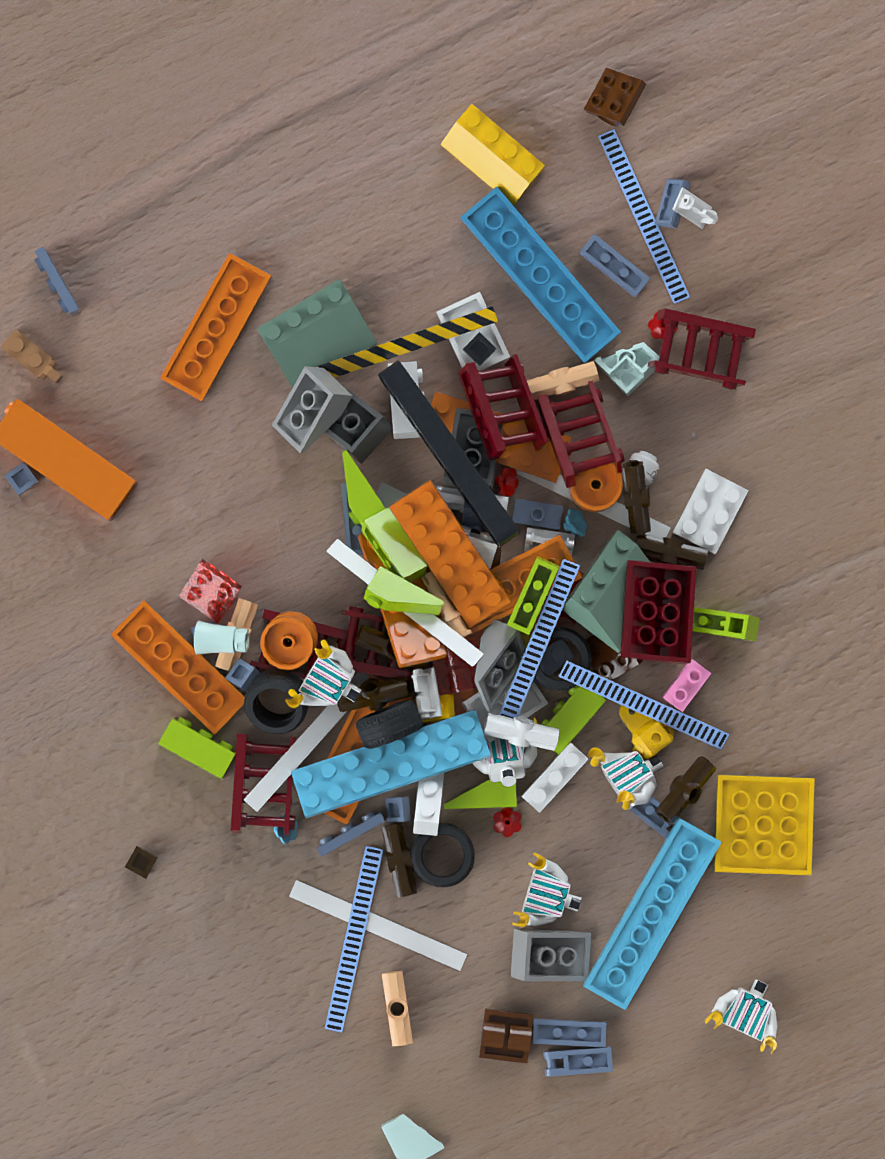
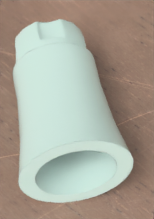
M198 621L194 632L195 653L247 652L250 640L249 630Z

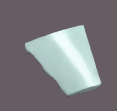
M644 342L633 345L632 348L627 350L615 351L616 354L602 359L600 356L594 360L595 364L627 397L654 373L655 368L647 367L648 362L659 361V356Z
M401 1114L381 1125L397 1159H426L444 1149L443 1143L429 1135L426 1130L412 1122L405 1114Z

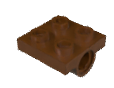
M606 68L584 110L591 115L597 116L614 127H618V125L624 126L647 84L641 79Z
M595 635L586 639L591 651V665L598 675L612 681L643 662V660L622 658L621 651L617 653Z
M485 1008L479 1058L528 1063L533 1014Z

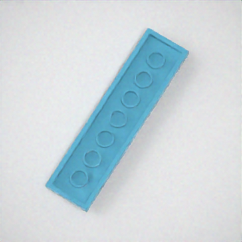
M475 709L422 727L417 732L373 749L362 747L293 770L291 774L305 818H309L489 758L491 754Z
M678 817L586 978L583 987L626 1010L719 848L720 840Z

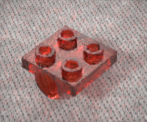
M202 559L179 597L216 623H219L238 597L242 586Z
M478 639L468 641L479 650ZM444 645L447 652L446 658L433 660L439 695L476 689L477 686L474 680L477 663L472 667Z

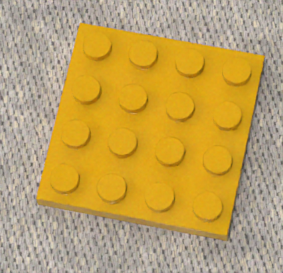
M717 775L715 838L720 840L721 844L714 856V872L812 875L815 778Z

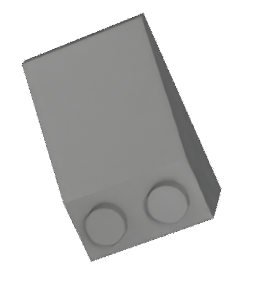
M305 366L272 426L299 453H304L342 415L353 395L326 369Z
M495 619L484 630L481 637L479 651L484 655L477 662L474 680L484 706L488 711H491L513 681L526 650L519 630Z
M514 929L511 977L522 981H585L589 974L591 933L548 929Z

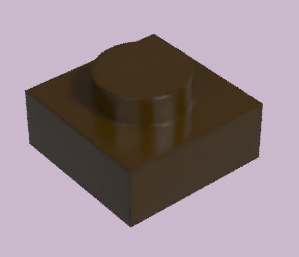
M136 846L125 868L147 879L158 857Z

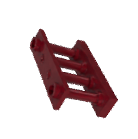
M667 308L658 310L657 320L664 321L663 325H665L659 361H650L647 367L655 368L654 372L668 375L669 372L723 383V388L736 390L739 386H745V380L736 379L742 345L746 340L755 337L756 329ZM678 325L687 326L686 330L688 331L682 366L668 363L674 330ZM701 330L709 331V336H711L704 371L691 368L697 334ZM723 335L731 336L733 341L727 376L714 374L719 342Z
M517 354L512 355L504 364L505 367L480 372L475 362L466 363L458 373L489 461L498 459L506 451L507 446L532 442L535 451H539L549 441L548 432L543 427L527 383L524 366L519 361ZM509 377L513 389L493 393L485 392L482 381ZM517 399L520 411L495 415L490 406L492 402ZM519 420L525 421L528 429L527 433L503 437L498 428L499 424Z
M593 380L588 382L589 394L555 404L554 402H549L547 394L537 396L539 411L548 432V437L566 488L576 486L575 476H578L580 472L614 463L617 473H621L622 463L625 462L623 451L621 448L617 449L601 405V402H603L600 388H595ZM593 403L596 414L565 423L556 422L554 416H557L558 412ZM600 423L603 434L572 443L563 442L561 436L565 432ZM607 443L610 454L576 464L575 462L570 463L568 456H571L572 452Z
M350 606L349 610H342L341 615L350 616L344 651L353 665V670L389 678L406 676L409 681L413 682L411 678L413 670L418 668L411 667L410 671L401 670L397 660L392 658L390 663L388 662L387 667L379 666V661L376 660L378 653L368 650L364 663L354 661V643L359 619L373 620L372 628L381 632L385 622L381 616L363 613V608Z
M264 609L262 618L267 619L266 624L268 625L280 613ZM313 622L318 632L317 649H322L320 642L327 640V637L331 636L337 638V648L344 651L347 630ZM315 650L309 658L305 674L291 670L287 671L297 674L301 679H305L318 658ZM262 651L259 662L250 661V665L255 666L260 673L268 669L277 668L268 665V661L263 656Z
M237 734L230 828L232 833H242V827H246V825L284 827L285 836H290V830H295V816L291 815L292 774L287 778V793H274L267 800V802L286 803L285 817L249 816L247 813H243V804L246 803L244 799L251 792L249 789H245V779H250V777L264 778L271 770V768H253L250 765H246L247 755H251V753L284 755L296 742L295 737H290L289 746L254 744L252 741H248L247 734Z

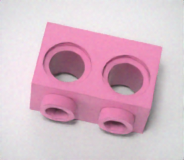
M691 659V663L683 667L661 698L679 712H683L711 673Z

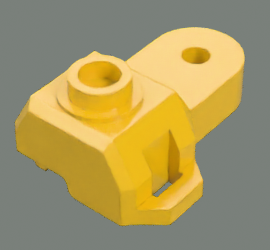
M623 705L620 706V718L632 733L631 743L634 745L632 750L633 752L637 751L644 760H648L673 742L674 730L672 727L636 711L631 715L629 714V708Z

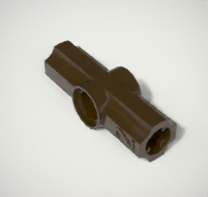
M630 460L622 464L625 485V509H628L630 532L636 535H644L647 532H651L649 488L645 482L643 461Z
M646 534L637 535L635 543L646 557L655 558L657 561L666 564L697 567L696 569L704 570L708 550L686 545L682 541L663 537L662 539Z
M361 625L354 644L396 660L395 654H390L387 650V645L390 642L389 635ZM427 662L411 666L423 670Z
M406 676L382 682L376 678L367 679L358 687L361 689V692L355 702L341 695L337 706L340 712L368 707L372 711L382 709L386 706L387 702L412 696L409 679Z
M703 756L698 757L683 776L679 775L672 781L670 793L655 810L656 814L666 823L673 824L688 804L693 805L699 800L702 794V787L716 771L715 765Z
M402 822L382 826L387 849L385 853L389 872L392 873L397 898L417 894L410 848L407 847Z

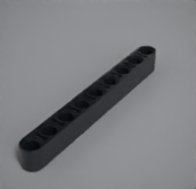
M396 361L378 373L387 391L495 544L500 548L518 536L520 532L511 517L401 362Z

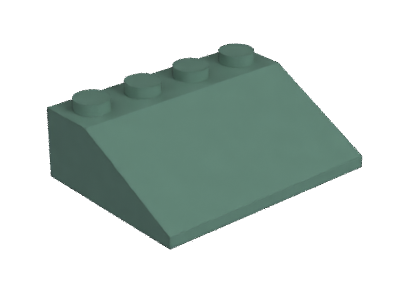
M340 279L257 328L292 388L305 366L317 367L378 344Z
M619 530L603 545L562 608L566 614L617 653L621 651L627 560L650 562L639 546Z

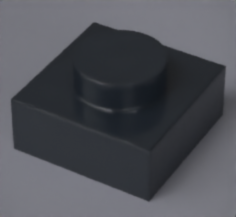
M480 332L463 348V351L479 367L497 350Z

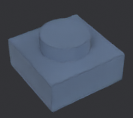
M25 462L5 475L19 496L39 482Z
M239 658L226 676V679L242 690L247 691L259 671Z
M409 796L385 798L387 822L411 821Z

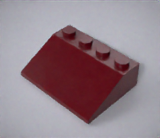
M627 560L621 645L622 658L670 664L691 663L697 567Z

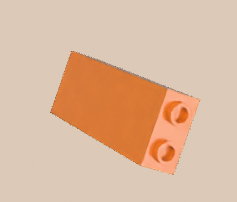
M18 398L15 402L11 401L4 411L6 413L5 417L0 422V445L111 522L138 482Z

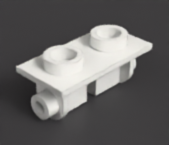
M681 188L673 207L674 211L703 229L705 224H715L718 221L717 213L711 210L712 207L685 188Z
M527 527L524 551H528L560 534L572 556L575 535Z
M435 668L413 670L411 678L414 682L415 692L418 694L416 701L418 714H420L421 719L425 720L442 716Z

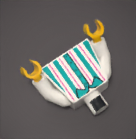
M322 640L320 643L323 649H314L318 658L299 689L301 693L298 694L294 689L288 691V694L294 697L291 700L285 699L289 707L296 708L299 705H336L341 695L355 702L361 689L350 683L355 671L345 651L329 646L326 640Z
M496 738L489 744L487 743L491 757L474 762L473 765L483 774H488L492 782L501 781L504 786L510 787L516 783V779L525 777L526 769L530 768L537 757V747L531 745L528 747L516 746L509 743L506 739Z
M596 747L591 748L587 755L589 758L593 757L590 762L593 767L598 766L599 763L603 764L601 768L605 778L618 795L616 802H623L622 808L624 810H629L635 805L648 803L657 787L653 773L663 767L657 755L644 761L637 751L631 753H603L601 749Z
M533 853L537 857V862L535 864L528 863L534 870L522 912L515 911L513 913L520 916L517 923L512 922L515 926H541L552 923L557 917L562 916L564 908L578 911L581 897L568 894L571 886L568 883V876L558 864L545 859L538 853Z
M755 979L750 992L739 987L737 990H731L718 998L712 1013L705 1019L706 1024L711 1019L716 1022L713 1029H716L723 1023L761 1041L760 1051L762 1052L765 1049V1045L771 1047V1054L774 1053L777 1047L775 1041L777 1033L776 1011L772 1007V1003L763 998L768 985Z

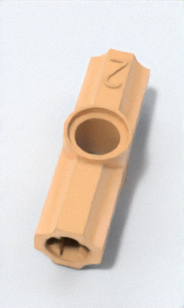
M592 361L572 368L564 367L553 370L548 375L527 380L533 399L538 400L537 396L547 394V397L563 395L575 391V388L588 385L589 381L593 380V383H596L600 380L595 363Z
M239 598L231 622L229 621L227 626L248 629L250 638L252 632L250 628L258 610V604ZM242 652L219 653L216 667L230 671L237 660L241 658Z
M403 970L382 973L392 1046L412 1044L413 1038ZM393 1003H402L404 1011L401 1014H394L390 1009Z

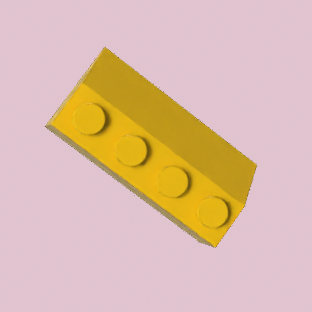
M473 104L456 121L441 143L443 148L492 189L498 187L513 206L545 169V165Z

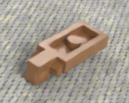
M15 329L1 346L4 351L36 377L44 380L48 376L55 383L62 379L63 376L53 369L57 364L53 361L54 359Z

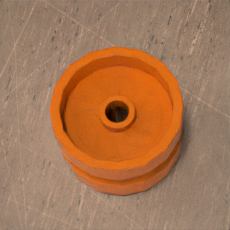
M612 463L580 472L578 476H575L576 486L569 488V494L573 502L582 510L592 513L605 511L612 507L621 495L623 487L622 475L617 473L615 465ZM592 481L600 482V487L598 489L592 488Z
M294 611L280 613L270 621L261 635L260 646L263 656L270 664L279 669L291 670L298 668L308 661L317 647L318 632L315 624L308 616Z

